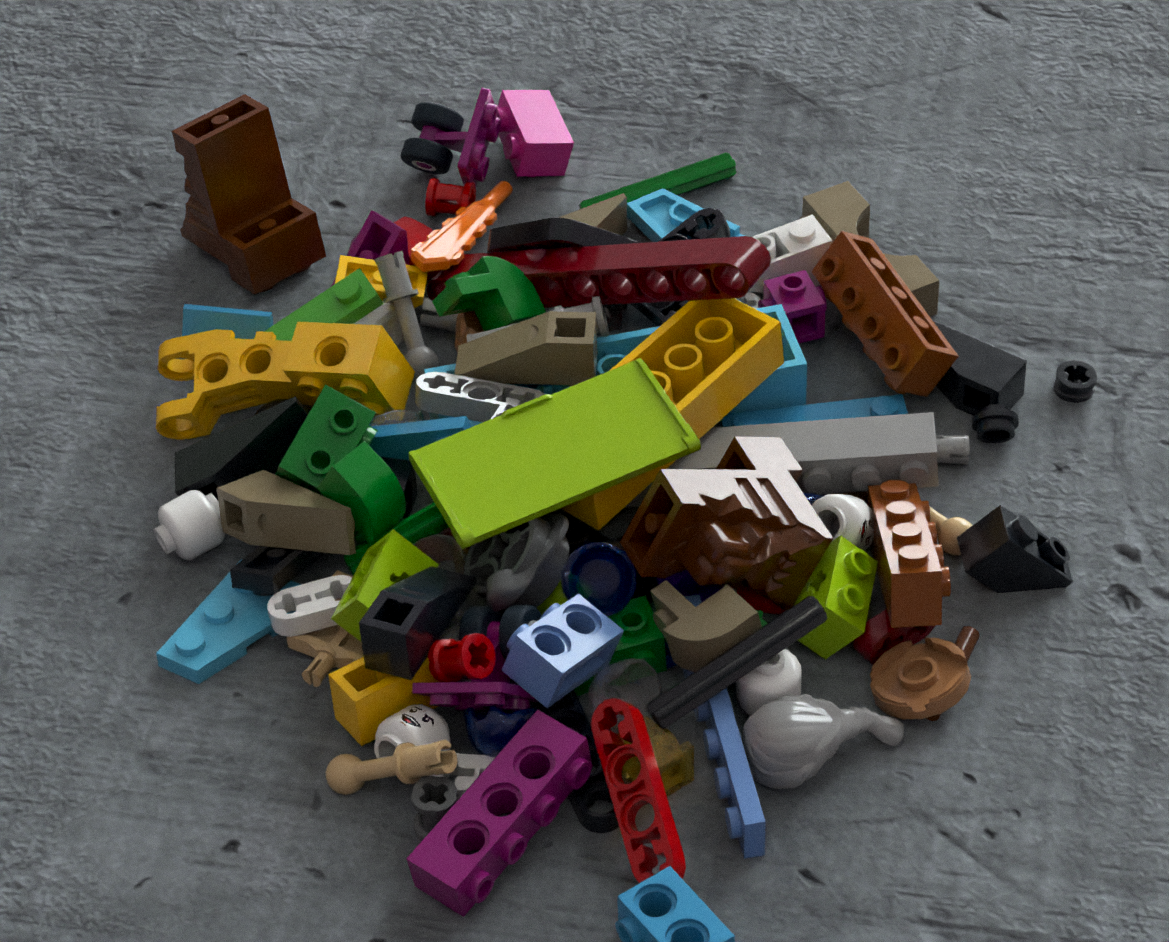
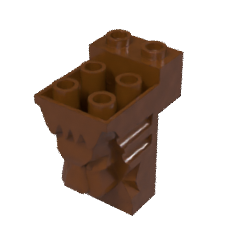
M244 94L172 131L176 152L184 157V171L187 175L184 187L185 192L190 194L189 200L185 204V220L182 228H180L182 237L228 265L232 281L256 295L259 292L272 289L276 283L295 273L307 270L311 264L326 257L316 212L291 198L271 115L267 106Z
M734 436L716 469H660L620 543L641 577L665 579L687 570L700 586L721 585L725 583L731 588L736 589L745 586L748 589H754L756 594L770 599L782 610H789L832 542L833 537L797 485L796 481L803 469L782 438Z

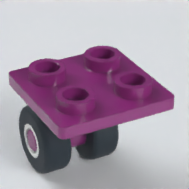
M481 87L468 132H461L464 119L457 111L436 103L422 102L417 104L411 122L416 129L421 131L420 137L405 140L400 155L402 161L410 167L423 172L445 174L450 169L453 159L451 150L461 152L458 170L463 185L466 182H473L476 188L477 181L484 182L490 158L485 157L489 142L495 143L497 141L501 128V118L497 117L498 105L494 104L491 90Z
M532 605L511 606L506 609L503 615L499 611L495 612L489 606L469 608L464 613L460 622L459 641L464 636L472 633L484 634L489 638L496 654L493 671L488 677L478 680L472 679L471 682L412 683V694L430 697L429 705L455 707V710L482 712L485 711V706L499 707V710L530 711V702L539 701L520 685L510 684V677L502 671V667L510 651L506 646L511 635L521 625L528 624L531 626L540 620L542 616L540 611Z

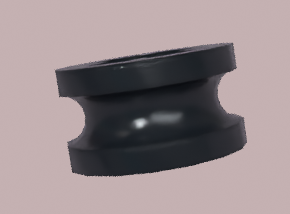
M1065 361L1056 370L1054 392L1059 398L1067 402L1080 403L1087 401L1095 393L1097 372L1090 364L1083 361Z

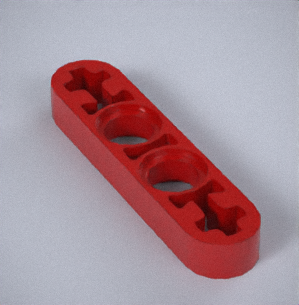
M611 698L604 700L593 712L591 728L632 873L639 883L655 875L652 873V869L658 865L657 855L666 858V862L660 866L659 871L671 866L683 879L686 870L685 856L644 717L637 707L621 699ZM618 714L624 716V720L618 724L620 735L611 731V728L617 724L616 715ZM623 740L628 741V742H630V743H632V744H626V745H624V741H623ZM638 757L641 765L640 773L632 783L625 784L622 779L623 766L630 758ZM651 804L655 814L653 823L648 829L640 832L635 823L636 814L642 806ZM652 843L653 848L647 847L644 844Z

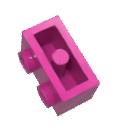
M502 90L497 110V117L501 118L499 137L503 144L505 158L510 160L516 175L527 177L564 176L574 142L550 91Z

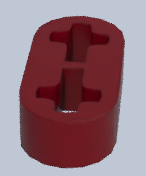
M887 609L866 622L864 633L854 640L853 646L861 656L874 665L887 650L899 643L910 640L915 645L929 635L935 626L891 628Z

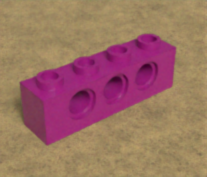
M537 710L406 858L415 887L463 917L475 903L484 901L490 894L495 880L508 865L515 864L522 857L529 840L541 827L548 826L554 820L559 811L560 804L573 789L581 788L588 780L593 764L587 738ZM544 775L538 779H531L535 776ZM512 812L507 816L499 817L503 813ZM479 850L474 854L465 855L469 851Z

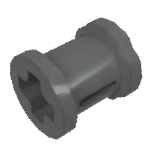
M428 776L420 779L413 786L411 802L414 809L418 812L414 819V831L421 841L456 803L458 796L457 787L446 777Z

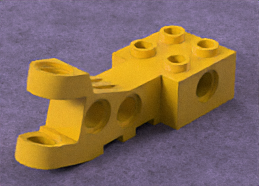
M297 322L292 341L276 340L277 336L273 332L256 331L254 339L235 338V333L232 330L218 329L176 337L160 344L158 349V371L162 376L171 380H194V392L187 393V398L168 401L159 407L157 406L156 430L162 436L176 440L210 435L222 414L265 404L276 399L288 400L294 396L302 404L310 405L312 408L325 384L376 412L373 423H381L383 420L401 421L415 371L382 325Z

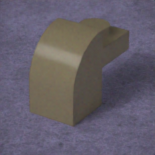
M667 580L650 591L656 608V612L652 614L653 620L666 637L673 662L692 672H696L762 628L758 612L729 585H726L696 607Z

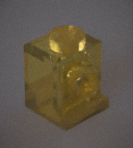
M646 715L644 721L668 797L694 781V746L688 741L679 745L678 740L671 731L661 729ZM623 740V741H624V745H626V744H632V743H630V742H628V741ZM638 757L630 758L622 769V775L630 783L636 780L640 773L641 765Z

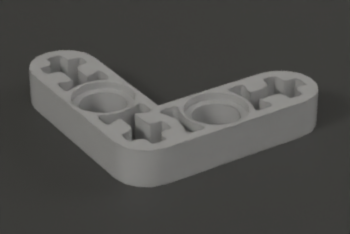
M428 372L420 375L416 380L415 403L417 407L427 412L452 417L467 416L468 420L485 422L500 416L508 409L545 395V393L531 388L445 372Z

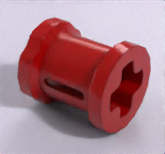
M437 178L429 180L425 199L427 216H436L437 213L456 215V211L461 207H468L471 203L476 202V188L473 182H466L462 186L444 184Z
M480 633L466 635L460 641L454 639L436 640L430 646L428 652L429 671L438 682H457L463 676L475 680L488 677L494 669L496 661L494 646L489 638Z

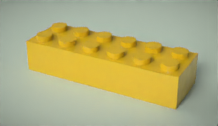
M735 298L688 301L610 370L641 358L647 364L686 423L690 425L700 439L784 363L781 322ZM676 460L560 509L600 530L655 480L660 469H667Z

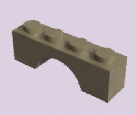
M849 181L803 197L802 216L800 219L813 214L832 239V243L841 231L869 238L870 204ZM883 253L930 317L936 315L938 311L939 279L917 255L899 256Z

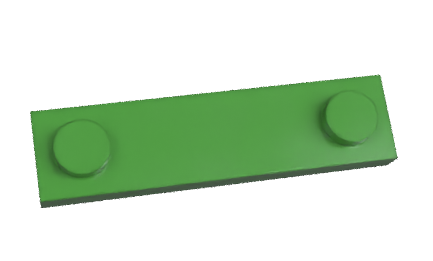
M359 268L264 332H273L277 336L276 340L292 341L297 322L354 324L384 303Z

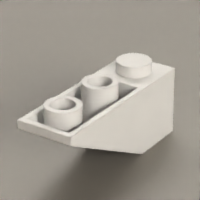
M813 214L753 236V238L765 245L770 253L771 262L767 270L748 292L763 293V280L806 270L815 286L820 285L811 271L832 244V239Z

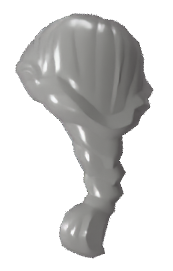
M803 694L798 697L781 696L772 702L762 705L747 719L741 733L742 743L753 780L773 789L798 787L806 780L815 776L823 764L833 757L840 744L865 731L873 733L885 744L899 745L904 737V724L897 718L878 715L866 707L858 708L851 706L848 709L838 708L831 701L821 698L814 699L808 694Z

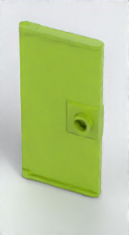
M638 358L635 361L554 394H545L504 411L500 416L417 450L410 451L409 460L449 525L457 544L461 549H465L633 477L701 450V444L695 432L681 416L647 364L641 358Z

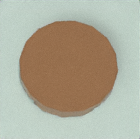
M924 638L925 644L916 645L912 644V640L905 641L887 650L874 663L870 672V687L876 705L887 715L900 719H924L941 714L953 707L966 694L971 681V674L964 651L953 642L939 638Z

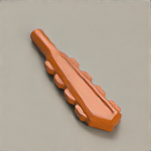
M500 181L481 200L471 203L468 207L458 209L456 217L446 219L442 223L441 229L433 230L427 235V241L419 242L411 249V261L423 272L443 271L449 269L452 265L459 264L464 258V251H470L476 244V238H481L487 232V226L493 225L497 220L495 210L512 194L511 184L507 181Z

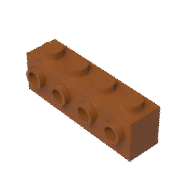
M841 231L811 272L822 286L825 297L834 303L843 315L842 322L853 331L864 345L862 348L864 353L880 367L885 375V383L899 394L911 393L927 397L959 357L874 240Z
M888 480L881 483V485H869L868 506L872 509L874 520V539L870 547L873 558L878 561L876 570L891 628L942 625V597H950L951 594L950 571L948 566L944 567L942 544H937L935 522H930L928 500L921 501L916 483Z

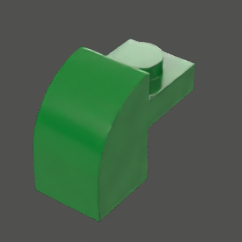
M483 256L467 272H462L449 278L445 282L446 288L432 301L439 317L475 311L484 331L520 323L546 313L535 287L524 273L512 263L493 256Z
M366 441L334 464L317 487L324 497L351 508L355 521L354 541L356 540L359 544L365 541L372 544L399 522L405 513V497L397 477Z

